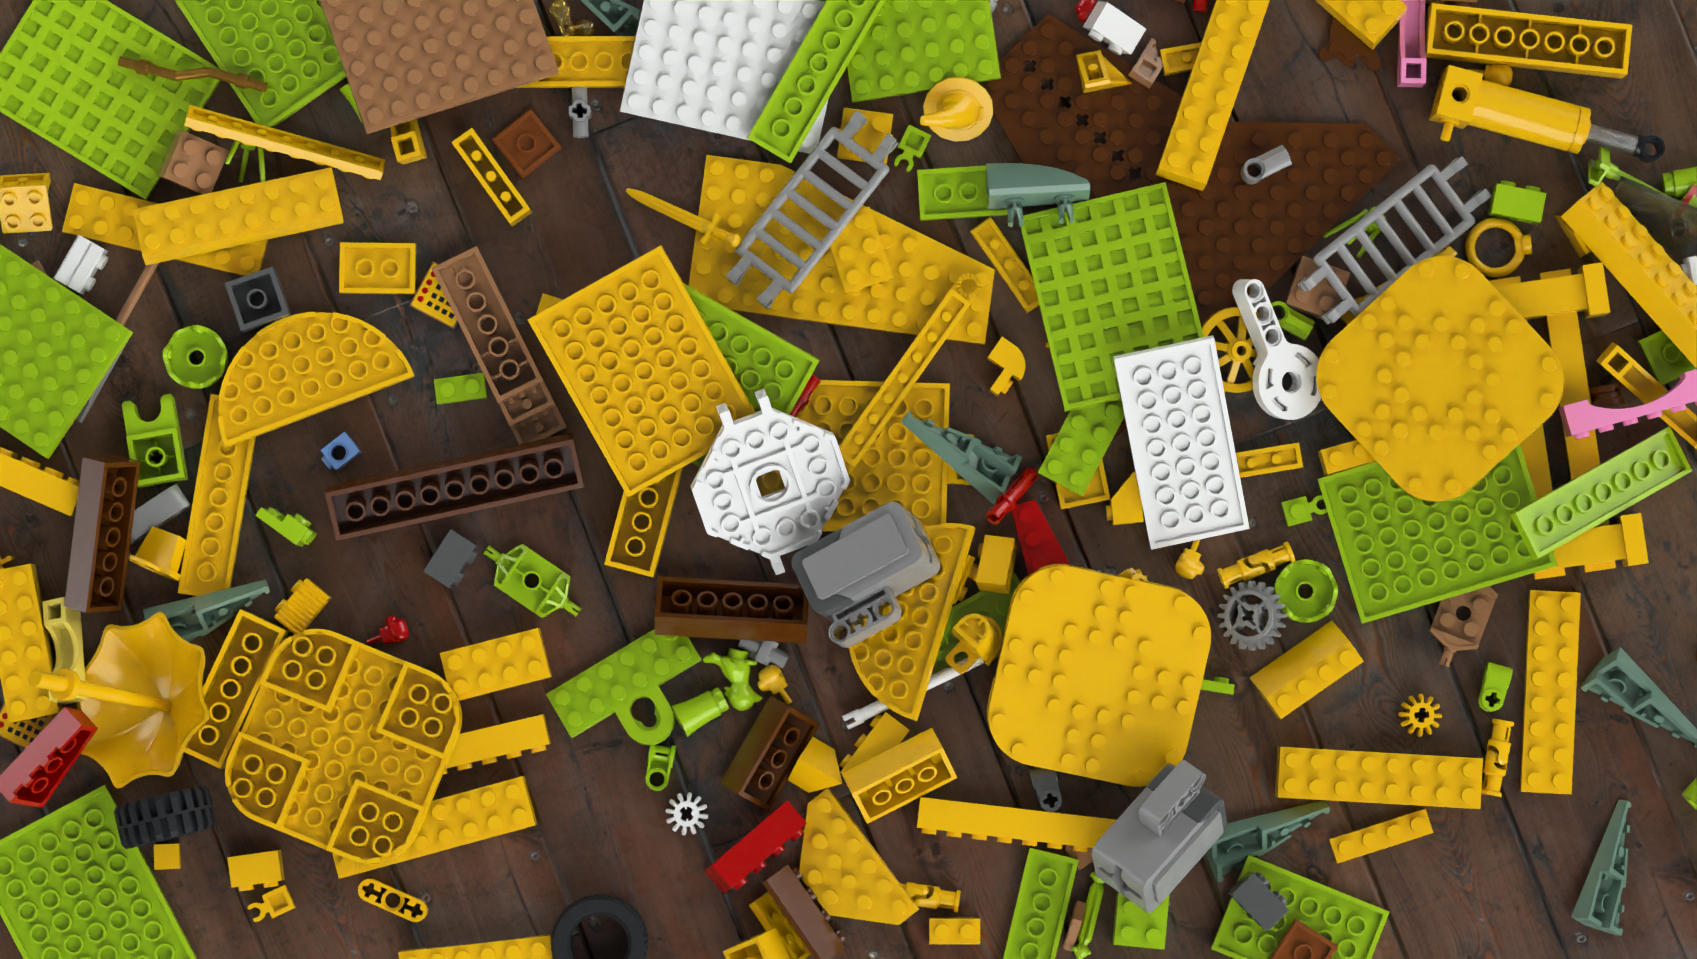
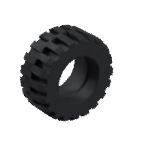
M205 785L116 806L114 811L121 845L125 849L215 828L217 823L210 790Z

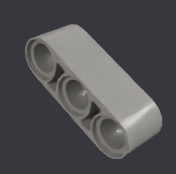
M177 484L164 490L134 510L130 545L147 536L152 526L159 528L191 506Z

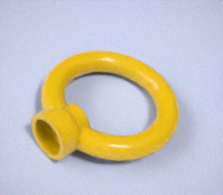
M1497 217L1488 218L1477 223L1469 232L1465 243L1466 257L1468 262L1476 267L1484 276L1493 278L1507 276L1520 266L1525 255L1532 254L1530 234L1523 235L1520 229L1509 220ZM1489 228H1502L1508 231L1514 239L1515 254L1512 260L1502 267L1493 268L1486 266L1476 255L1475 244L1477 238L1483 231Z

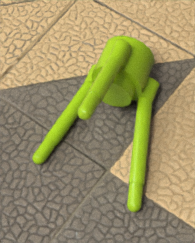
M234 140L225 163L230 164L240 143L244 153L238 181L243 183L249 152L255 150L256 146L245 145L240 141ZM258 147L260 181L264 182L266 181L264 148Z
M1375 206L1369 211L1364 209L1358 215L1330 229L1323 235V238H1327L1362 219ZM1374 221L1364 231L1372 232L1369 238L1373 241L1381 232V229ZM1356 236L1349 242H1347V244L1350 245L1352 242H1354L1357 239ZM1363 246L1357 253V258H1360L1366 251Z

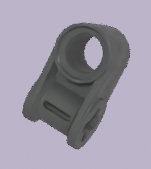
M1040 767L1029 768L1031 783L1036 792L1040 808L1047 812L1058 810L1062 804V797L1056 771ZM1047 794L1057 798V801L1053 803V808H1050L1049 804H1044L1043 802L1047 798Z

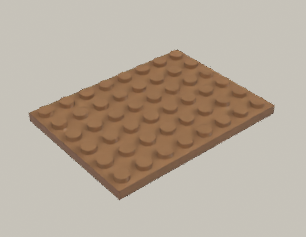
M320 0L366 134L552 77L559 73L533 0Z

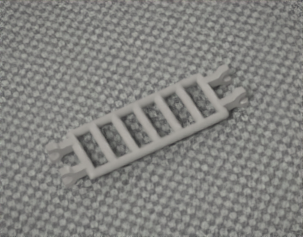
M857 110L842 131L836 127H831L736 247V253L742 258L728 272L726 277L738 286L749 268L754 266L773 282L757 298V301L766 309L771 307L782 289L788 293H793L889 172V167L883 161L897 147L898 142L887 133L873 154L852 139L853 136L867 122L865 116ZM834 139L877 170L868 182L825 151ZM818 159H821L861 189L853 202L810 171ZM803 178L846 210L837 222L795 191ZM788 198L830 229L822 241H819L779 210ZM772 218L815 249L806 261L763 230ZM756 238L760 239L799 269L790 281L748 250Z
M1463 156L1452 160L1441 171L1434 164L1428 165L1314 256V262L1318 269L1297 285L1302 292L1310 291L1318 282L1326 277L1342 301L1321 316L1326 324L1334 323L1348 310L1357 317L1410 267L1424 259L1434 257L1474 225L1475 219L1470 212L1492 196L1485 188L1482 191L1478 190L1470 199L1463 203L1447 180L1468 165ZM1430 176L1463 220L1453 229L1420 185ZM1410 192L1415 194L1444 234L1434 244L1402 202V199ZM1393 206L1426 250L1416 259H1414L1383 216ZM1374 221L1407 265L1397 274H1395L1364 231ZM1355 236L1388 280L1378 289H1376L1345 246ZM1336 251L1369 295L1359 304H1357L1326 261Z

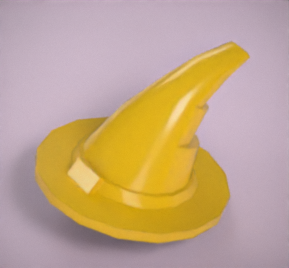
M965 77L946 78L936 83L927 93L923 105L924 115L920 118V124L929 126L941 138L954 142L969 141L981 135L989 126L993 116L992 99L987 90L975 80Z

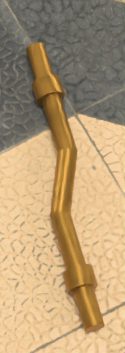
M120 56L118 60V66L136 70V73L145 76L151 74L173 81L210 77L233 83L235 87L242 89L251 88L266 92L268 88V82L250 78V75L240 72L234 74L212 67L175 71L153 65L150 61L139 59L138 61Z

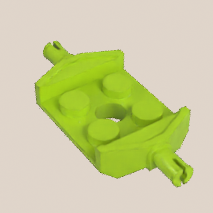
M524 544L515 547L506 554H501L490 545L487 547L493 554L486 550L483 554L497 564L494 580L495 587L541 618L546 617L559 608H564L575 617L579 614L573 608L579 612L582 608L569 601L568 598L571 576ZM533 573L538 576L539 584L535 588L526 586L525 578L528 574Z

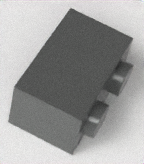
M450 529L423 572L450 589L453 585L457 587L465 575L462 570L466 564L471 565L476 559L478 552L475 550L478 546Z

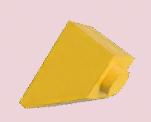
M1133 472L1110 499V505L1106 506L1107 521H1112V526L1144 522L1136 473Z

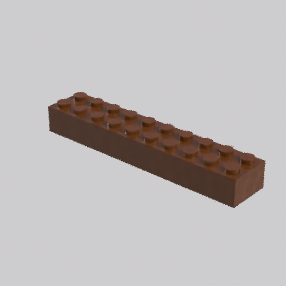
M568 433L328 485L325 489V497L336 541L583 488L584 478L574 434Z

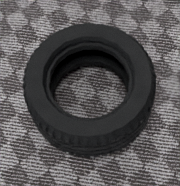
M593 894L582 897L569 905L561 913L554 925L551 936V951L554 959H577L572 948V935L576 926L584 918L592 915H607L616 919L624 927L628 937V950L624 959H646L649 942L648 931L643 918L630 903L619 897L608 894Z

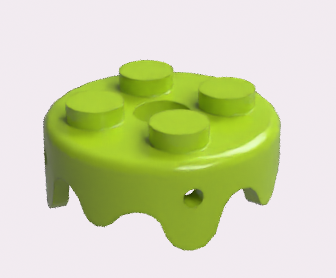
M192 325L180 329L173 334L169 343L163 349V360L169 376L177 383L191 389H203L215 384L225 373L228 365V351L223 339L216 332L201 325ZM194 351H201L204 356L202 363L194 365L190 361V356Z
M1304 559L1292 562L1281 570L1274 584V594H1281V598L1277 603L1286 604L1280 611L1287 614L1288 618L1297 622L1309 623L1320 620L1333 610L1338 595V586L1331 570L1326 565ZM1302 584H1308L1312 588V594L1307 599L1300 597L1298 589Z

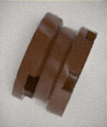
M1622 384L1589 388V393L1592 395L1591 405L1610 407L1625 404L1624 397L1621 396L1620 388H1623Z

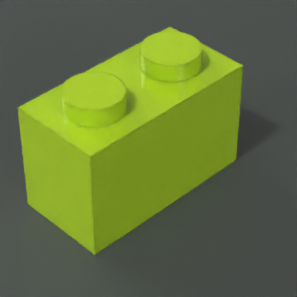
M1501 181V184L1497 183L1493 186L1488 216L1533 225L1541 223L1547 194L1540 192L1541 188L1535 186H1526L1525 189L1515 187L1516 183L1510 181Z

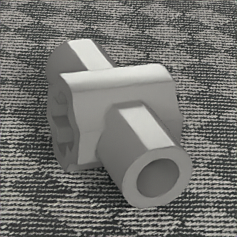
M572 87V105L569 106L570 119H573V138L589 137L588 120L592 118V109L588 105L587 87ZM577 107H583V110L587 111L586 114H583L582 118H578L577 114L574 113V111H578Z
M740 640L737 646L749 652L748 657L766 666L772 663L782 669L790 655L777 648L779 643L773 641Z

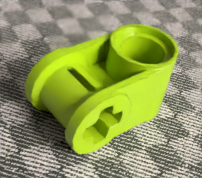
M1491 662L1487 663L1478 698V703L1482 710L1493 712L1502 707L1512 678L1513 668ZM1493 694V699L1497 700V703L1490 707L1485 697Z
M650 745L646 784L651 790L661 791L667 787L674 763L676 745L671 747ZM656 753L667 754L668 756L656 755ZM656 772L662 773L664 776V783L659 787L653 786L650 782L651 775Z

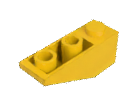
M887 712L883 715L877 714L870 723V726L873 727L867 736L863 733L855 743V746L858 748L852 756L847 754L839 766L843 768L840 773L842 774L900 744L910 730Z

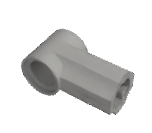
M1281 145L1256 158L1249 159L1241 168V179L1247 184H1257L1260 180L1292 165L1287 150ZM1247 167H1257L1259 176H1250Z

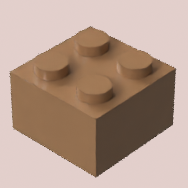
M177 130L158 177L200 195L212 193L229 150L186 131Z
M1302 256L1299 259L1284 303L1291 309L1322 319L1321 316L1341 302V298L1326 277L1318 282L1310 291L1302 292L1297 284L1318 269L1314 259ZM1330 265L1346 287L1351 272Z

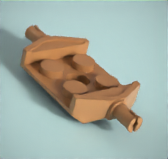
M1490 586L1441 600L1429 631L1445 649L1439 664L1444 665L1446 660L1445 666L1449 667L1456 651L1478 649L1495 600L1498 597V594ZM1461 606H1465L1470 610V617L1466 621H1461L1456 616V610Z

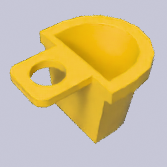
M152 526L136 555H130L128 559L149 571L174 581H179L181 575L178 571L187 540Z
M979 614L964 616L953 627L951 632L960 642L948 653L945 660L959 674H964L979 658L989 666L1001 651L1003 643L1001 628L995 620L988 616ZM959 652H965L968 655V661L964 665H957L954 662V657Z

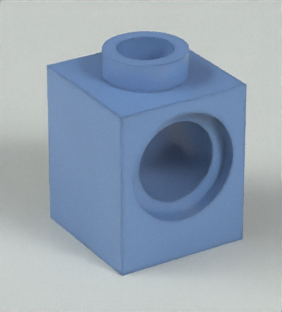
M343 432L320 450L324 454L321 459L330 470L335 468L337 471L343 469L362 454L361 450L346 432ZM343 446L346 450V455L342 460H336L333 456L335 448Z

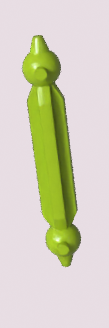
M1095 871L1090 874L1094 883L1089 889L1083 921L1078 933L1079 944L1072 947L1076 959H1083L1091 954V950H1089L1087 945L1092 940L1104 892L1103 883H1105L1096 876Z

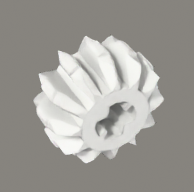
M691 792L687 794V801H684L683 795L679 793L677 795L680 801L679 804L673 799L669 801L676 808L675 810L666 809V813L674 814V817L668 818L666 821L667 823H672L676 820L677 824L672 828L674 832L681 825L683 826L682 835H686L687 827L689 826L692 834H696L694 824L696 823L700 828H703L705 825L698 819H708V814H700V810L706 809L707 805L703 804L698 807L696 804L701 801V797L698 796L692 802ZM683 807L685 809L687 807L692 808L691 814L694 816L692 820L687 818L685 821L681 818L683 813L680 810Z

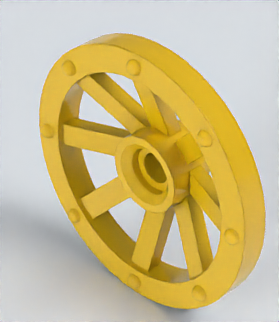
M1238 307L1219 310L1208 317L1201 328L1203 336L1207 337L1216 325L1228 341L1226 344L1215 342L1216 350H1221L1225 353L1224 356L1218 358L1219 367L1232 361L1226 382L1222 380L1223 388L1226 392L1232 393L1253 390L1254 367L1249 358H1256L1257 352L1252 349L1253 342L1249 337L1246 340V325ZM1239 316L1237 338L1224 323V319ZM1268 331L1266 332V335H1265L1266 340H1268V338H1269ZM1239 346L1242 347V353L1240 355H1238L1237 348ZM1242 363L1250 380L1234 383Z

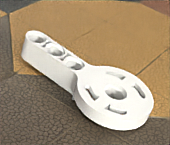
M1256 279L1237 280L1233 285V296L1257 352V357L1253 362L1255 369L1252 379L1253 392L1257 403L1272 417L1286 420L1302 418L1312 412L1321 400L1316 381L1319 359L1308 348L1297 344H1290L1286 341L1261 281ZM1248 286L1250 287V294H1249V295L1247 294V287H1248ZM1257 309H1259V317H1258V318H1257V316H1256V311H1257ZM1268 331L1269 338H1268V340L1266 341L1265 335H1266V332ZM1286 372L1292 377V386L1287 391L1282 386V378Z

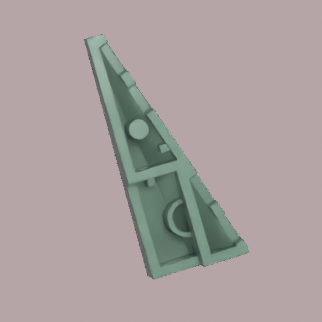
M581 0L617 36H636L641 14L640 9L621 0Z
M909 411L901 421L903 425L992 504L996 502V498L1000 494H1004L1010 478L1016 473L1022 459L1017 454L1010 456L1002 453V448L996 446L992 449L982 445L981 440L952 428L942 429L937 427L932 420L922 421L912 417V412Z
M262 580L143 609L145 620H147L155 613L163 612L174 631L182 639L191 642L200 635L204 637L231 619L235 611L243 606L247 608L252 604L253 599L264 592L268 594L270 590L267 581Z
M1621 647L1603 657L1582 682L1580 688L1583 691L1587 692V690H1590L1600 695L1601 700L1605 702L1610 700L1622 706L1624 712L1656 728L1661 726L1671 731L1673 737L1678 739L1681 736L1693 742L1694 747L1697 748L1696 727Z
M1325 800L1227 823L1223 834L1206 852L1215 880L1218 883L1224 880L1223 876L1231 870L1236 869L1239 871L1242 869L1248 855L1261 857L1292 837L1290 833L1300 826L1308 827L1311 825L1310 820L1320 813L1328 814L1330 806Z
M1618 800L1571 916L1585 926L1617 936H1622L1623 928L1619 927L1620 913L1624 912L1625 906L1620 904L1622 889L1626 888L1628 848L1624 847L1625 833L1630 832V825L1626 824V815L1628 808H1631V803L1627 800Z

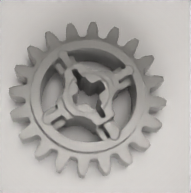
M1249 581L1248 585L1245 582H1240L1239 589L1231 587L1232 595H1223L1227 604H1219V607L1224 609L1225 612L1217 615V617L1224 618L1225 620L1219 625L1220 628H1227L1223 636H1233L1230 644L1236 645L1239 643V649H1246L1248 646L1249 651H1255L1257 647L1265 649V642L1273 645L1274 639L1272 636L1281 637V633L1277 628L1286 627L1284 623L1280 622L1281 618L1287 617V614L1280 613V610L1286 604L1277 603L1281 598V594L1272 595L1274 587L1266 588L1264 582L1256 584V581ZM1255 595L1263 601L1260 604H1254L1249 602L1246 597ZM1250 627L1252 630H1256L1258 634L1249 636L1242 630Z

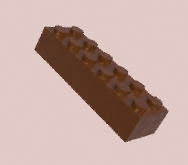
M122 456L83 457L64 607L84 613L122 610L140 461Z
M658 576L655 635L806 643L809 602L800 584Z

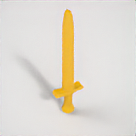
M630 188L626 189L627 194L641 204L705 234L700 240L703 246H707L712 235L726 241L732 248L737 247L740 243L741 238L739 234H731L717 227L721 219L719 213H715L712 222L645 192Z

